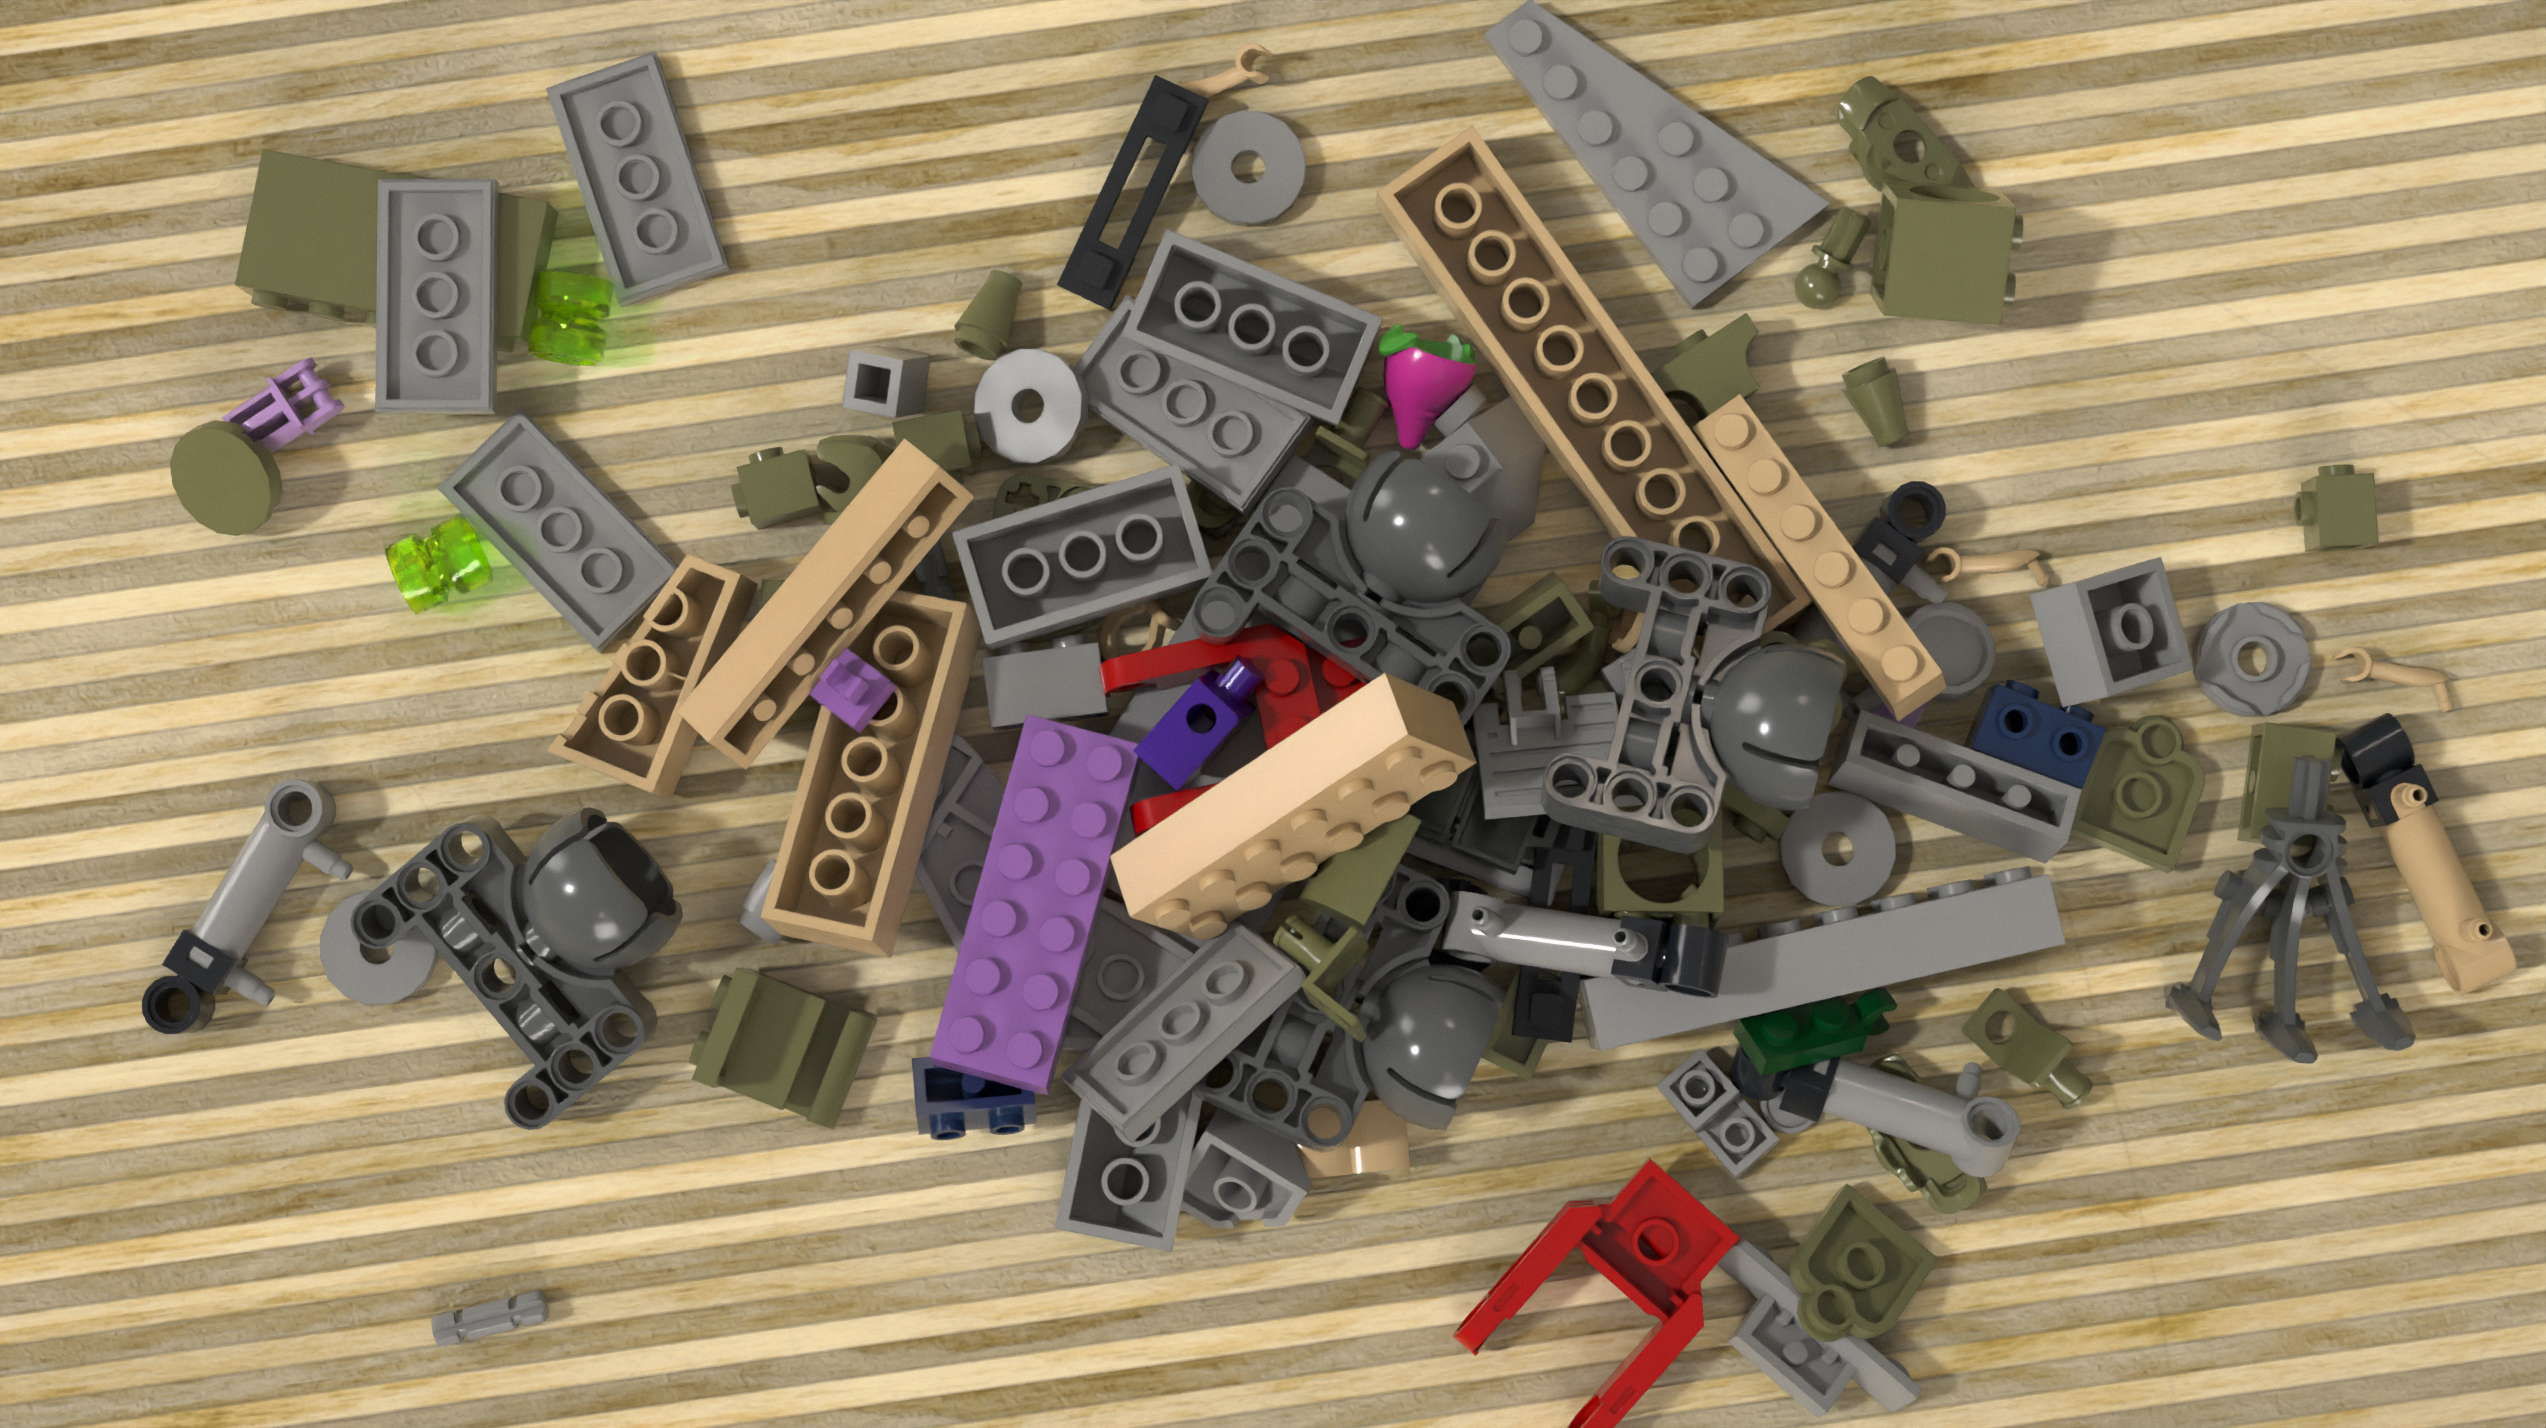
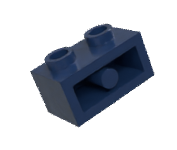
M2008 679L2005 686L1996 684L1988 687L1963 747L2082 790L2106 731V728L2091 723L2094 714L2076 705L2062 707L2060 704L2058 709L2038 701L2037 699L2040 694L2038 690L2014 680Z
M930 1057L912 1058L915 1108L919 1135L930 1134L934 1140H954L964 1137L966 1130L989 1128L992 1134L1009 1135L1023 1131L1025 1125L1036 1124L1034 1092L935 1066Z

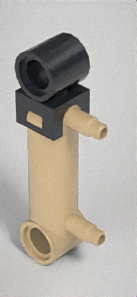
M2385 713L2336 736L2335 747L2341 748L2342 752L2341 769L2350 783L2356 788L2352 792L2370 828L2378 827L2435 943L2433 945L2435 960L2451 989L2456 994L2463 996L2515 971L2516 960L2511 946L2498 925L2488 918L2433 806L2439 799L2422 765H2413L2415 763L2413 748L2398 720L2392 714Z

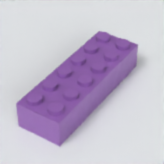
M1026 715L929 1057L935 1066L1049 1096L1113 865L1110 856L1117 852L1142 759L1133 752L1138 743Z

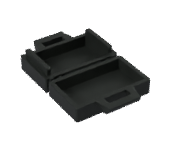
M1463 727L1477 763L1457 775V780L1449 787L1433 791L1410 806V810L1407 813L1422 820L1415 836L1444 847L1446 842L1451 839L1450 832L1457 817L1461 821L1455 825L1454 831L1456 833L1450 847L1452 851L1509 874L1516 875L1527 846L1543 850L1552 849L1562 823L1550 819L1542 839L1532 835L1539 815L1485 820L1474 731Z

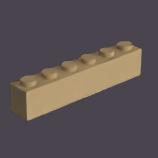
M1741 394L1694 425L1692 429L1696 439L1809 595L1813 605L1895 719L1900 721L1947 689L1943 672Z
M904 438L676 712L708 743L746 770L821 680L820 676L834 659H838L846 648L848 649L975 496Z

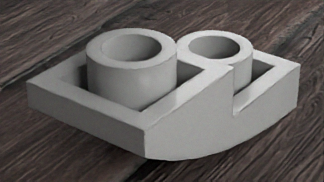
M1701 1048L1657 1085L1663 1096L1735 1180L1740 1178L1780 1143L1779 1138L1742 1098L1739 1090Z

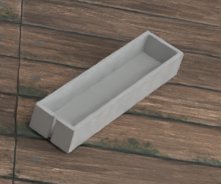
M2029 866L2013 868L1983 875L1986 886L1974 889L1972 879L1927 888L1928 900L1916 902L1914 892L1870 901L1872 912L1858 915L1856 905L1813 914L1815 926L1802 929L1799 919L1776 922L1756 927L1759 938L1743 942L1741 932L1725 934L1729 936L1719 993L1716 998L1689 996L1669 990L1662 992L1631 987L1617 979L1588 975V978L1579 980L1578 996L1590 1048L1601 1051L2066 944L2049 874L2032 876Z

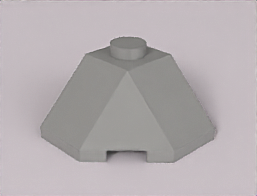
M1511 396L1468 421L1421 456V462L1443 474L1484 504L1489 510L1490 518L1493 517L1500 520L1507 528L1509 533L1508 542L1535 522L1545 443Z
M1253 1099L1256 1107L1262 1112L1269 1114L1276 1113L1270 1108L1261 1104L1259 1101ZM1218 1108L1192 1151L1181 1209L1213 1229L1235 1228L1239 1220H1262L1264 1227L1286 1226L1312 1184L1292 1141Z

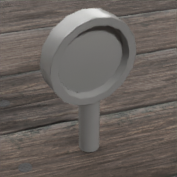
M1942 602L1940 605L1931 603L1918 608L1906 620L1909 627L1944 675L1947 689L1933 697L1932 700L1957 701L1972 695L1988 678L1996 659L1995 640L1986 622L1973 610L1954 602ZM1872 686L1848 701V706L1854 716L1861 709L1873 713L1885 705Z

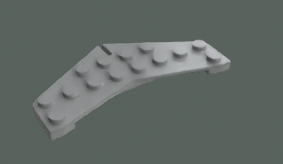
M954 733L915 874L959 954L1006 788L964 738ZM1104 897L1062 1050L1087 1052L1210 939L1198 940L1130 918L1125 904ZM1278 949L1290 960L1298 964V961L1295 960L1292 956H1290L1287 952H1285L1283 949ZM1276 1010L1234 1049L1255 1058Z

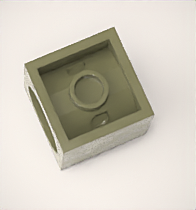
M1883 179L1870 285L1871 297L1884 316L2001 325L2003 308L2011 309L2014 302L2016 278L2014 273H2008L2011 250L2019 251L2021 246L2023 216L2015 215L2016 207L1999 188Z
M1722 798L1713 832L1708 843L1698 851L1684 853L1690 858L1695 869L1696 886L1692 883L1673 903H1656L1646 900L1635 890L1628 887L1623 880L1618 866V851L1621 849L1625 853L1637 842L1598 833L1594 860V916L1622 920V916L1626 915L1660 920L1668 926L1684 924L1713 930L1724 913ZM1639 805L1618 808L1625 812H1635L1640 810L1644 806ZM1681 809L1672 814L1674 820L1685 827H1694L1703 822L1701 816L1690 809Z

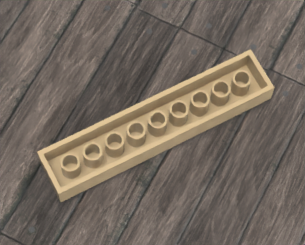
M1473 125L1377 191L1375 203L1377 209L1612 539L1622 536L1638 537L1760 568L1768 576L1771 583V598L1762 634L1770 632L1813 602ZM1677 579L1670 583L1680 593H1691L1698 589L1693 582L1687 579ZM1735 593L1728 597L1734 605L1739 607H1750L1756 604V601L1745 593ZM1706 628L1704 629L1703 636H1696L1693 653L1698 660L1701 655L1707 631Z

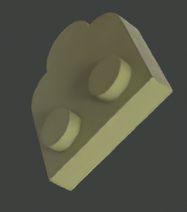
M2150 715L2137 720L2129 729L2116 728L2104 734L2083 785L2070 834L2163 872L2169 873L2175 869L2204 789L2205 775L2200 763L2192 755L2183 751L2182 734L2172 721L2162 716Z
M1845 1184L1837 1190L1792 1255L1789 1263L1791 1281L1801 1294L1797 1304L1800 1324L1811 1337L1822 1342L1838 1341L1848 1333L1860 1339L1876 1338L1896 1323L1938 1260V1257L1849 1184Z

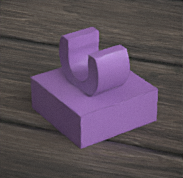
M846 648L838 659H834L820 676L821 680L810 692V696L860 734L897 687L891 680Z

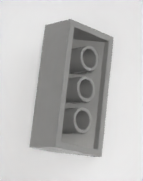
M1166 229L1121 337L1338 427L1381 330L1383 318Z

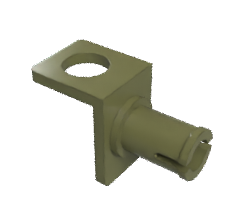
M1358 386L1338 427L1335 426L1334 430L1319 426L1315 433V443L1307 454L1305 461L1315 468L1319 466L1333 467L1339 472L1342 478V485L1352 490L1358 476L1369 465L1370 454L1363 447L1382 414L1388 409L1389 403L1368 389Z
M1297 913L1293 914L1285 920L1286 924L1291 927V933L1280 926L1274 936L1273 944L1280 949L1282 948L1311 971L1310 975L1301 984L1310 1003L1361 1043L1367 1035L1360 1021L1328 995L1367 951L1368 944L1362 931L1355 925H1352L1341 939L1333 944L1307 924Z
M2000 988L1994 989L1963 1025V1034L2003 1071L2034 1088L2043 1085L2067 1109L2078 1106L2090 1094L2093 1082L2081 1074L2065 1058L2074 1044L2067 1037L2038 1023L2004 990ZM2007 1011L2013 1017V1032L2003 1042H1991L1986 1036V1022L1995 1012Z

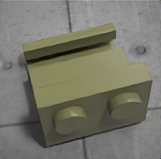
M736 968L733 977L724 975L716 989L711 1008L719 1011L710 1033L704 1030L700 1032L689 1058V1063L697 1066L692 1080L712 1088H727L777 1109H787L805 1116L810 1122L834 1129L877 1019L749 968Z

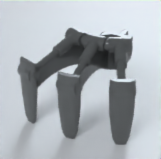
M2314 755L2294 757L2288 809L2267 808L2265 810V819L2270 825L2261 829L2260 842L2267 848L2258 849L2253 853V861L2243 877L2227 870L2221 875L2215 886L2214 895L2222 899V902L2207 933V937L2210 940L2190 985L2188 986L2179 981L2174 986H2164L2166 1008L2176 1012L2198 1034L2213 1041H2220L2222 1034L2212 1012L2211 996L2238 939L2255 912L2260 911L2261 917L2271 918L2270 959L2274 960V1012L2262 1011L2259 1018H2253L2255 1032L2259 1033L2261 1040H2266L2288 1060L2306 1064L2314 1063L2318 1058V1054L2312 1040L2305 1031V1022L2301 1020L2299 1013H2295V995L2302 919H2305L2306 914L2310 913L2315 918L2324 915L2337 950L2340 954L2345 955L2363 999L2362 1002L2354 1004V1011L2349 1013L2354 1026L2359 1027L2370 1039L2387 1050L2400 1051L2411 1047L2416 1038L2411 1023L2400 1008L2397 999H2391L2388 993L2380 995L2348 910V906L2355 904L2351 888L2344 877L2347 870V862L2339 857L2346 852L2347 841L2339 835L2346 830V820L2334 812L2325 811L2330 760L2328 758H2316ZM2305 834H2313L2315 836L2314 845L2309 852L2301 856L2290 855L2291 846L2298 837ZM2312 878H2317L2319 885L2309 889ZM2280 881V888L2273 889Z

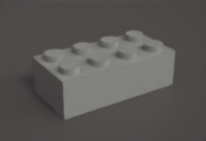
M1179 463L952 532L983 637L991 651L1201 587L1212 574Z

